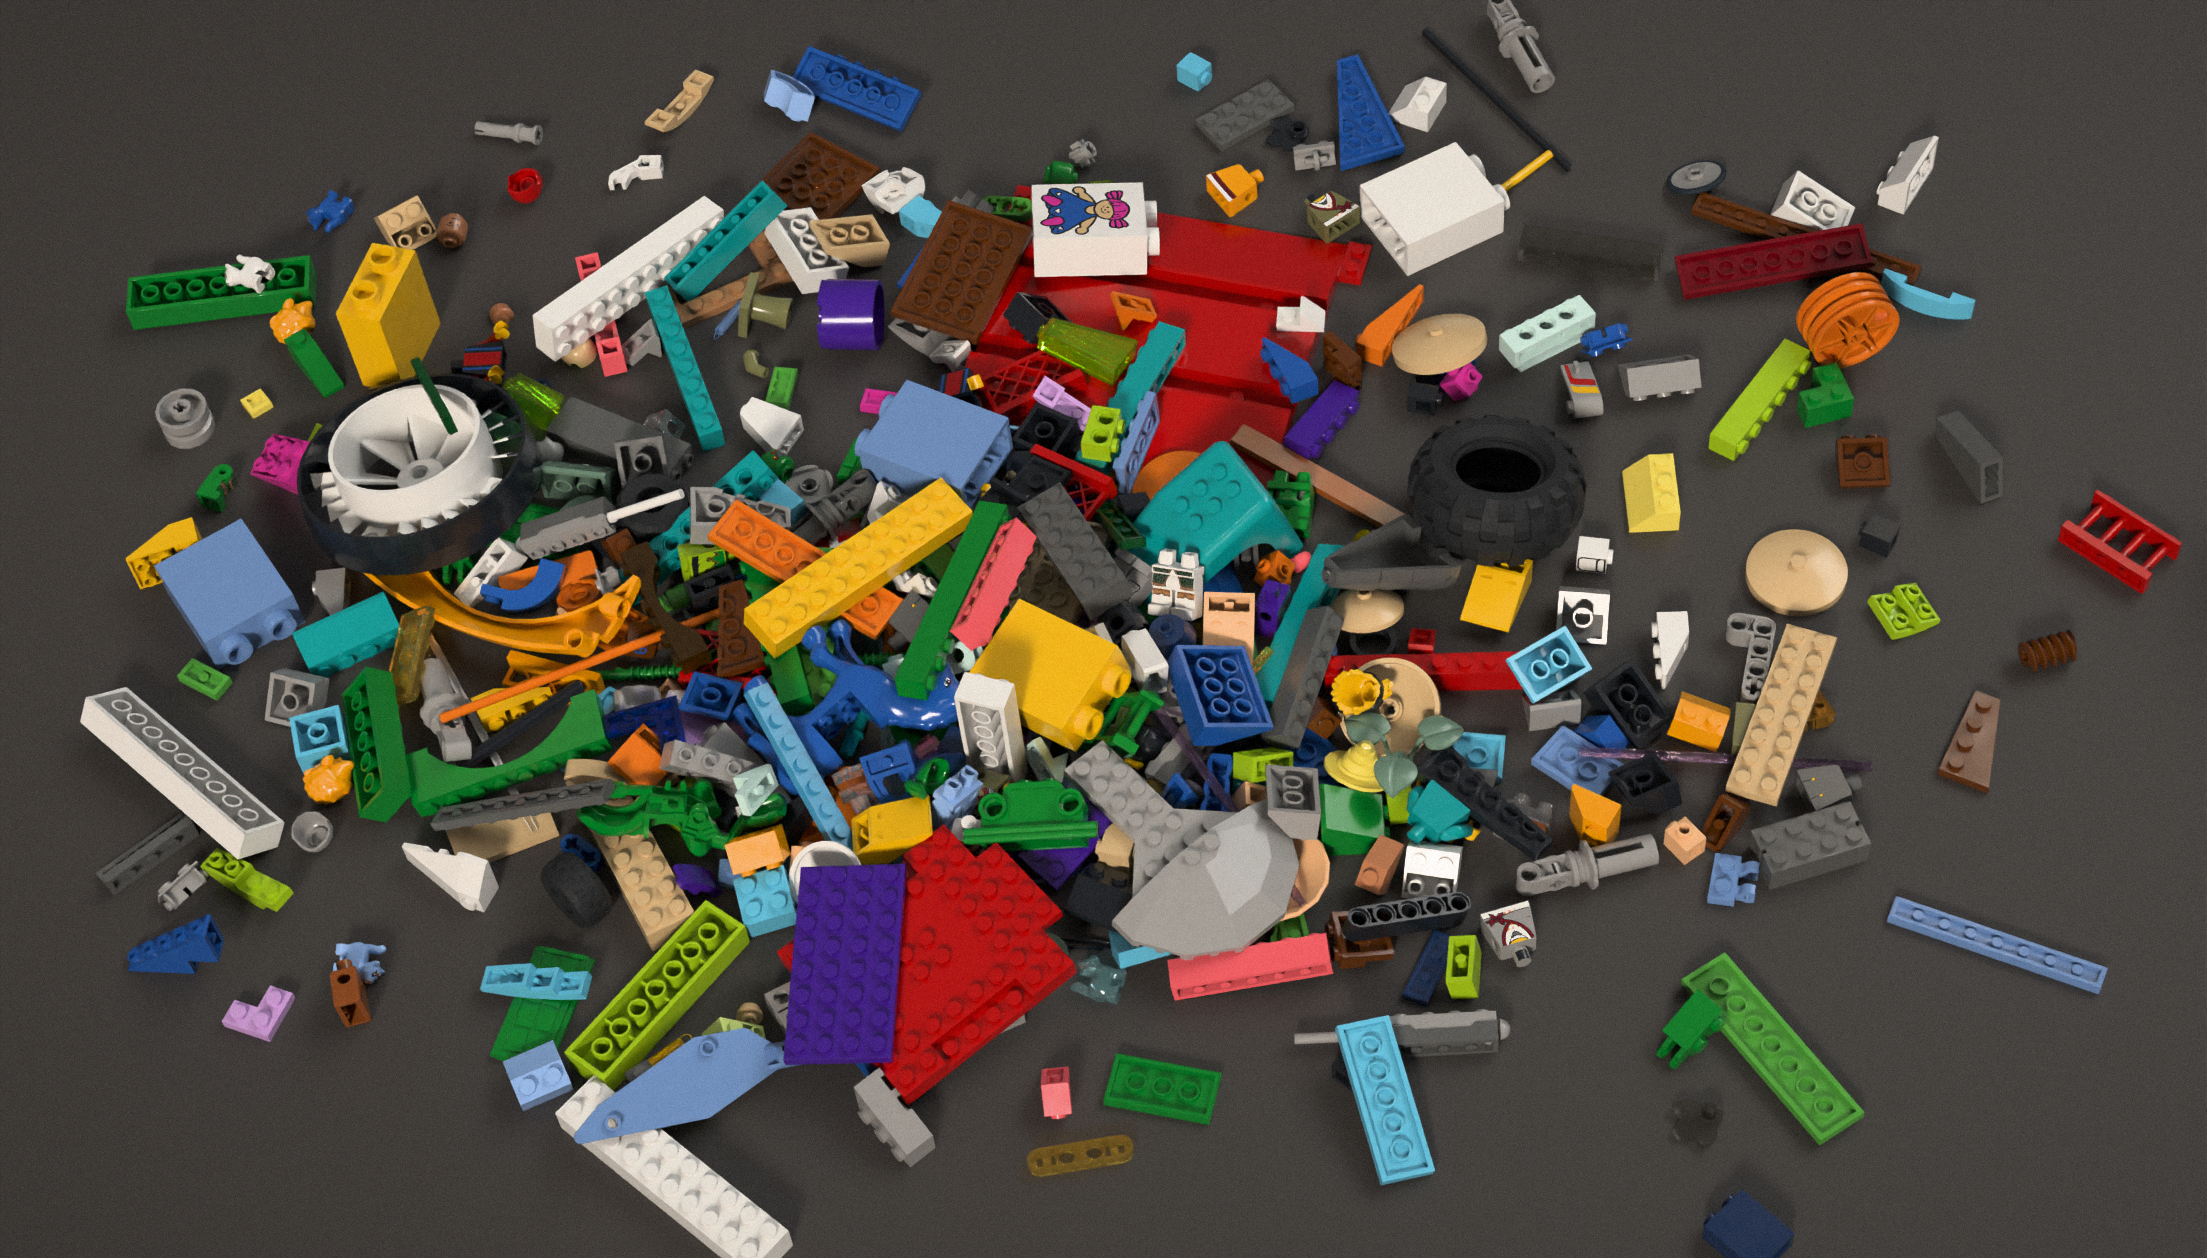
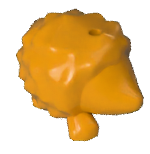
M289 298L284 302L283 309L271 318L270 327L278 342L286 344L284 339L303 328L309 335L314 332L316 323L312 316L313 304L311 301L294 304V300Z
M328 755L321 760V763L306 770L303 781L305 782L304 789L308 796L316 804L328 805L349 794L353 787L351 782V773L354 768L353 761H343L341 757L334 760L333 755Z

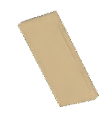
M550 812L531 817L525 816L524 819L519 817L515 820L507 819L492 824L483 823L473 827L466 826L450 831L446 830L455 856L458 852H464L488 860L489 863L559 836Z

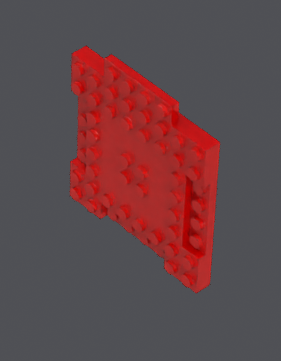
M944 824L935 830L932 836L918 843L903 855L904 861L901 864L906 865L907 875L893 1062L871 1063L876 1070L880 1068L885 1074L883 1076L884 1080L892 1089L896 1088L901 1094L899 1097L907 1106L1077 973L1074 962L1045 932L1047 928L1063 917L1062 911L997 842L975 858ZM794 939L777 951L780 961L790 972L792 970Z

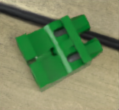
M1276 470L1272 481L1267 483V491L1298 537L1311 538L1315 491L1312 486L1310 473L1299 472L1297 473L1296 482H1288V472Z

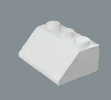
M1932 136L1910 143L1905 151L1900 152L1896 166L1890 167L1886 181H1881L1878 186V205L1904 215L1933 170L1939 137Z

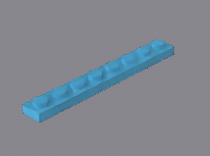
M769 683L748 690L744 694L746 701L825 841L841 843L853 851L852 831Z

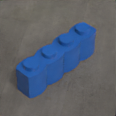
M1216 753L1210 755L1207 761V778L1204 783V800L1200 810L1229 811L1231 805L1230 791L1233 787L1234 779L1231 755Z

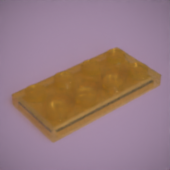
M428 605L401 615L389 672L393 674L394 684L396 685L395 693L399 706L415 701L420 692L419 681L425 669V654L430 646V630L435 622V608Z

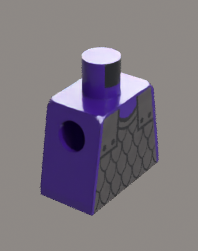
M1270 579L1266 580L1255 603L1254 634L1274 639L1275 632L1278 630L1284 613L1292 601L1293 596L1289 585ZM1268 614L1271 616V620L1267 619Z

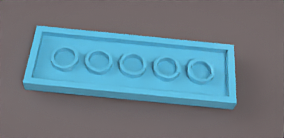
M1389 1015L1336 1026L1335 1032L1380 1185L1433 1174L1435 1168Z

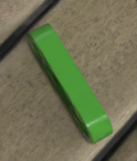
M992 195L983 198L987 203L995 206L991 213L993 215L1011 221L1027 222L1032 219V201L1028 198ZM1012 204L1011 208L1004 213L1005 208Z

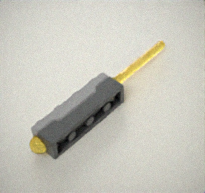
M1266 646L1252 662L1251 665L1255 675L1274 653L1270 647ZM1185 723L1182 724L1176 736L1163 746L1158 757L1148 763L1145 769L1146 782L1160 795L1175 773H1179L1184 780H1189L1217 746H1193Z

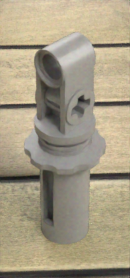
M1487 0V15L1490 17L1498 33L1497 36L1501 42L1499 44V51L1502 52V56L1505 58L1512 57L1533 93H1541L1549 89L1553 85L1555 77L1535 44L1539 39L1536 29L1533 26H1528L1525 20L1520 18L1517 9L1510 0Z
M436 658L426 659L416 668V676L425 700L423 707L420 708V717L423 719V723L437 735L444 762L471 759V742L464 727L465 715L443 724L438 715L467 703L464 702L465 699L461 694L454 693L445 664Z
M1651 834L1592 848L1586 840H1581L1577 851L1572 852L1568 850L1564 851L1561 855L1548 856L1541 860L1521 864L1517 869L1516 890L1523 896H1533L1547 891L1560 890L1568 886L1578 887L1580 883L1587 882L1588 886L1593 890L1599 886L1598 879L1657 865L1659 863L1657 845Z

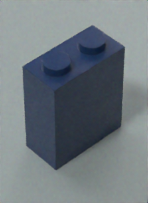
M1742 1189L1736 1196L1731 1194L1723 1202L1722 1209L1717 1214L1713 1212L1705 1219L1702 1238L1725 1258H1780L1792 1246L1795 1233Z

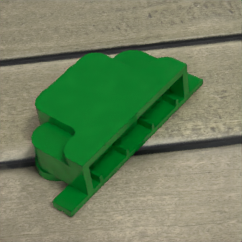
M1044 778L1042 781L1037 782L1022 779L1016 783L1008 784L1003 789L1002 795L989 793L981 799L978 807L981 815V828L964 829L963 843L964 845L980 844L984 850H987L997 842L1005 852L1089 847V838L1098 837V821H1088V806L1078 790L1073 788L1065 789L1054 778Z

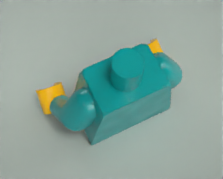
M1433 779L1426 788L1421 786V781L1418 780L1416 786L1408 793L1406 810L1409 813L1407 821L1412 828L1407 833V836L1413 843L1419 844L1425 837L1433 844H1438L1442 840L1447 842L1464 837L1473 841L1482 831L1472 826L1474 824L1473 820L1465 824L1471 810Z

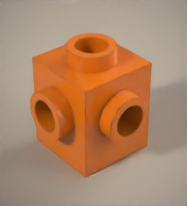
M1279 550L1265 555L1256 567L1257 572L1254 581L1262 588L1268 579L1290 585L1291 576L1296 564Z

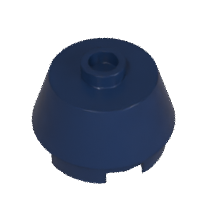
M1162 615L1156 618L1150 625L1149 634L1166 661L1176 645H1195L1196 643L1194 627L1177 615Z

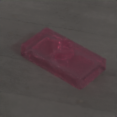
M930 732L913 746V750L921 759L927 754L936 752L940 742L934 733Z

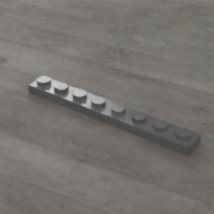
M605 779L441 807L430 824L435 832L442 830L450 831L455 828L473 827L483 823L492 824L501 820H515L519 817L537 816L549 812L557 813L562 810L580 809L591 805L599 806L607 803L616 786L612 779Z

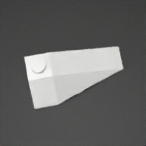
M410 843L402 845L407 860L461 903L464 908L471 911L476 909L485 912L499 888L488 860L464 852H458L455 856L450 855L446 849H440L437 853L428 846Z

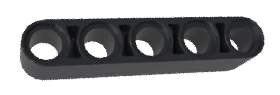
M1452 892L1359 906L1349 911L1342 932L1348 940L1358 942L1455 927L1464 922L1471 906V901L1464 893Z

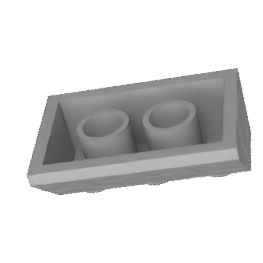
M1691 355L1618 364L1625 395L1630 398L1633 397V401L1648 399L1647 395L1657 394V397H1668L1674 391H1680L1681 394H1690L1695 392V388H1702L1699 359Z
M1265 765L1267 815L1290 838L1317 840L1321 818L1318 769Z

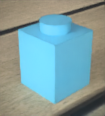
M1191 52L1176 65L1177 80L1197 92L1204 86H1207L1212 80L1211 63Z

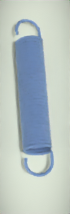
M741 300L734 305L715 328V334L724 335L739 317Z

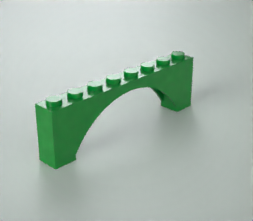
M594 689L570 697L571 704L566 714L554 731L540 745L518 759L495 767H458L435 758L428 748L405 755L409 767V781L412 786V805L421 817L434 815L441 807L458 805L473 799H479L487 794L505 790L510 786L528 782L541 775L554 773L556 770L566 767L568 760L590 759L613 751L602 701Z

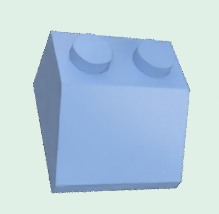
M553 1040L503 1061L523 1111L574 1090Z

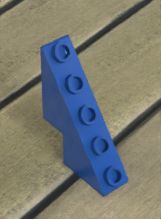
M207 914L133 947L127 955V960L130 962L128 971L196 974L199 962L219 963L225 939L212 916Z

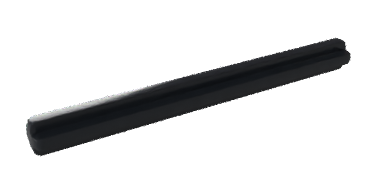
M575 680L472 749L471 759L458 760L456 765L458 767L473 768L571 702L570 697L584 693L585 688L579 680Z

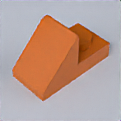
M1115 291L1110 293L1122 330L1126 329L1133 318L1153 322L1157 317L1150 299Z

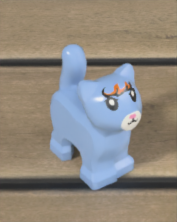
M361 942L336 944V955H340V960H351L352 965L357 968L365 983L372 984L380 978V975L385 974V971L380 967L379 961L368 962L370 954L381 955L386 952L384 945L376 946ZM334 963L333 971H337L336 963Z

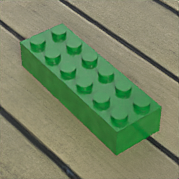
M365 667L342 693L341 698L350 759L354 763L352 773L359 817L386 823L404 802L410 798L412 786L409 781V767L406 762V748L403 743L402 725L400 724L399 705L396 699V685L394 684L393 674Z

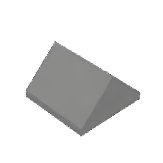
M1573 690L1554 692L1534 704L1531 703L1528 696H1522L1529 731L1580 724L1581 699Z

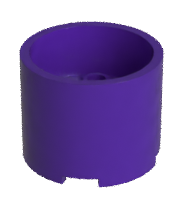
M822 280L817 300V306L819 307L817 332L820 347L833 350L879 351L882 346L885 328V297L881 280Z

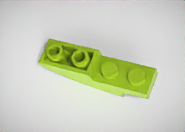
M216 848L200 866L222 885L263 910L267 907L278 912L294 894L289 886L256 871L250 863L237 859L232 854Z

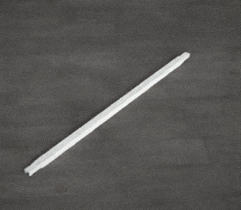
M432 633L430 636H426L436 658L445 664L454 692L461 694L465 699V703H470ZM476 713L467 714L481 742L483 743L489 739ZM497 752L490 756L494 766L503 764ZM515 785L507 788L510 795L519 794Z

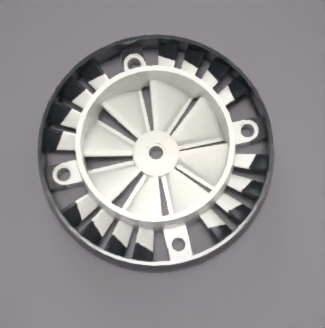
M430 374L429 376L458 432L452 435L448 434L417 377L382 386L356 399L336 413L321 427L307 446L297 473V491L303 515L320 549L329 558L349 569L368 574L394 576L421 573L444 567L478 552L498 539L528 508L538 489L542 475L541 466L543 465L542 453L534 431L523 411L509 393L492 382L469 375ZM492 412L508 417L489 429L485 423L486 418ZM512 420L522 427V431L494 442L489 432ZM522 436L519 451L498 455L494 444ZM412 441L414 442L418 460L416 461L414 459L413 453L409 445V442ZM517 456L510 470L502 479L503 469L500 458ZM380 458L401 470L397 478L366 473V471ZM357 484L398 485L399 489L372 490L358 487ZM357 528L362 533V536L350 533Z

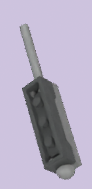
M1479 1009L1474 1012L1450 1011L1442 1014L1424 1012L1420 1015L1396 1014L1389 1016L1401 1058L1498 1053V1035H1500V1040H1503L1509 1036L1511 1030L1506 1020L1497 1019L1496 1011H1488L1486 1009ZM1336 1032L1294 1033L1295 1044L1338 1042Z

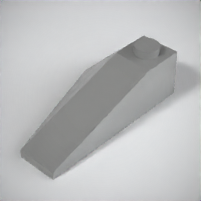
M690 487V544H714L708 540V534L736 499L788 531L791 530L790 508L763 500L755 502L745 499V495L741 494L733 496L723 493V489L716 487Z

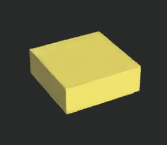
M261 388L240 400L253 419L273 408L272 402Z

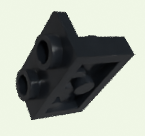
M993 477L990 480L991 488L979 501L1006 504L1012 519L1017 517L1024 524L1025 522L1017 507L1031 498L1026 493L1013 489L1006 481H1000Z

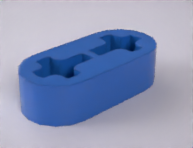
M568 834L562 838L560 842L562 853L571 852L576 854L594 873L602 868L603 859L597 848L577 834ZM569 845H572V846L577 845L578 851L575 850V849L572 848V847H571V848H568V846H569ZM585 856L591 860L595 859L593 863L591 861L586 862Z

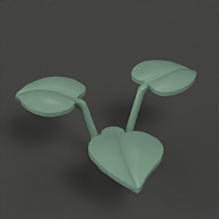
M1367 712L1352 715L1345 720L1347 734L1354 743L1357 744L1363 740H1369L1373 745H1376L1379 740L1382 741L1386 756L1380 757L1375 762L1374 774L1379 785L1391 798H1394L1416 780L1418 770L1413 763V757L1422 742H1425L1426 747L1430 750H1443L1455 744L1464 732L1462 726L1448 718L1429 716L1419 723L1418 733L1421 737L1417 739L1409 756H1406L1402 751H1396L1391 754L1387 739L1384 736L1390 732L1391 726L1383 716Z

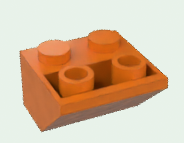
M642 724L607 762L618 775L623 776L631 784L657 785L669 772L659 769L665 742L645 724Z

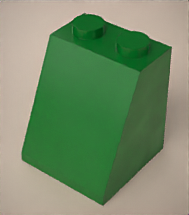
M1319 784L1321 842L1324 845L1327 856L1368 854L1380 835L1390 838L1389 827H1384V821H1388V805H1383L1382 795L1328 784Z

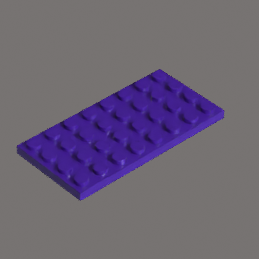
M905 864L801 867L783 1058L785 1065L893 1062L907 875Z

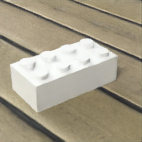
M811 207L782 211L766 227L764 233L802 294L819 292L822 280L846 279L849 270L845 260L828 255L823 250L809 226V221L818 220Z

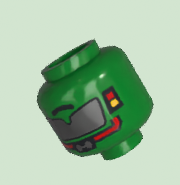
M771 450L761 457L783 483H786L787 479L789 481L792 477V472L795 471L794 461L780 450Z

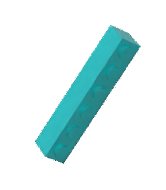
M762 180L664 279L685 300H693L788 205Z

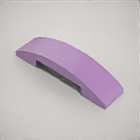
M1044 376L1032 397L1046 407L1077 419L1081 433L1084 434L1091 408L1064 392L1065 388Z

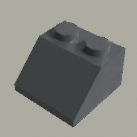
M664 432L618 439L614 442L622 488L632 479L645 474H664L670 477Z

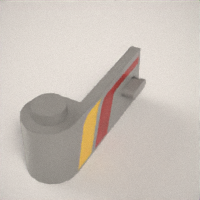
M1573 361L1572 364L1560 365L1561 373L1570 394V400L1566 401L1568 415H1572L1573 419L1603 415L1601 392L1589 361L1579 363L1578 361Z

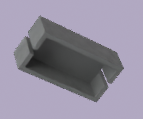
M1848 801L1751 830L1748 847L1754 860L1760 863L1761 875L1768 889L1771 890L1868 861L1871 842L1863 826L1859 825L1860 820L1851 802Z

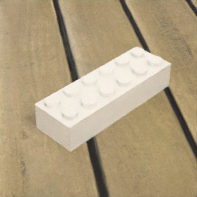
M964 672L955 693L954 701L966 765L971 766L973 769L981 767L1010 776L1011 783L1024 779L1028 766L1015 685L1004 679L997 680L985 677L979 673Z

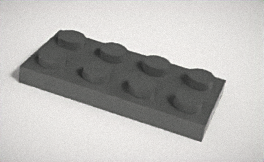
M1267 79L1195 119V123L1202 133L1222 152L1269 126L1270 120L1283 118L1294 112L1295 105Z

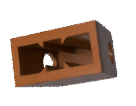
M343 959L336 963L337 971L330 973L334 1007L346 1028L372 1021L366 989L360 973L352 965L351 960Z

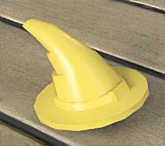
M1363 740L1355 744L1348 751L1338 750L1330 752L1325 757L1324 768L1339 783L1363 792L1384 791L1374 774V764L1378 757L1372 742L1369 740Z

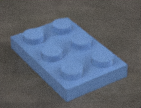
M1564 725L1531 759V765L1571 790L1573 784H1576L1601 796L1614 784L1608 776V772L1624 765Z

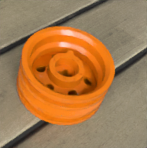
M1862 272L1845 274L1822 284L1804 300L1796 315V326L1816 361L1822 366L1837 362L1839 368L1860 363L1878 353L1893 338L1900 322L1897 310L1887 297L1878 279L1871 274Z

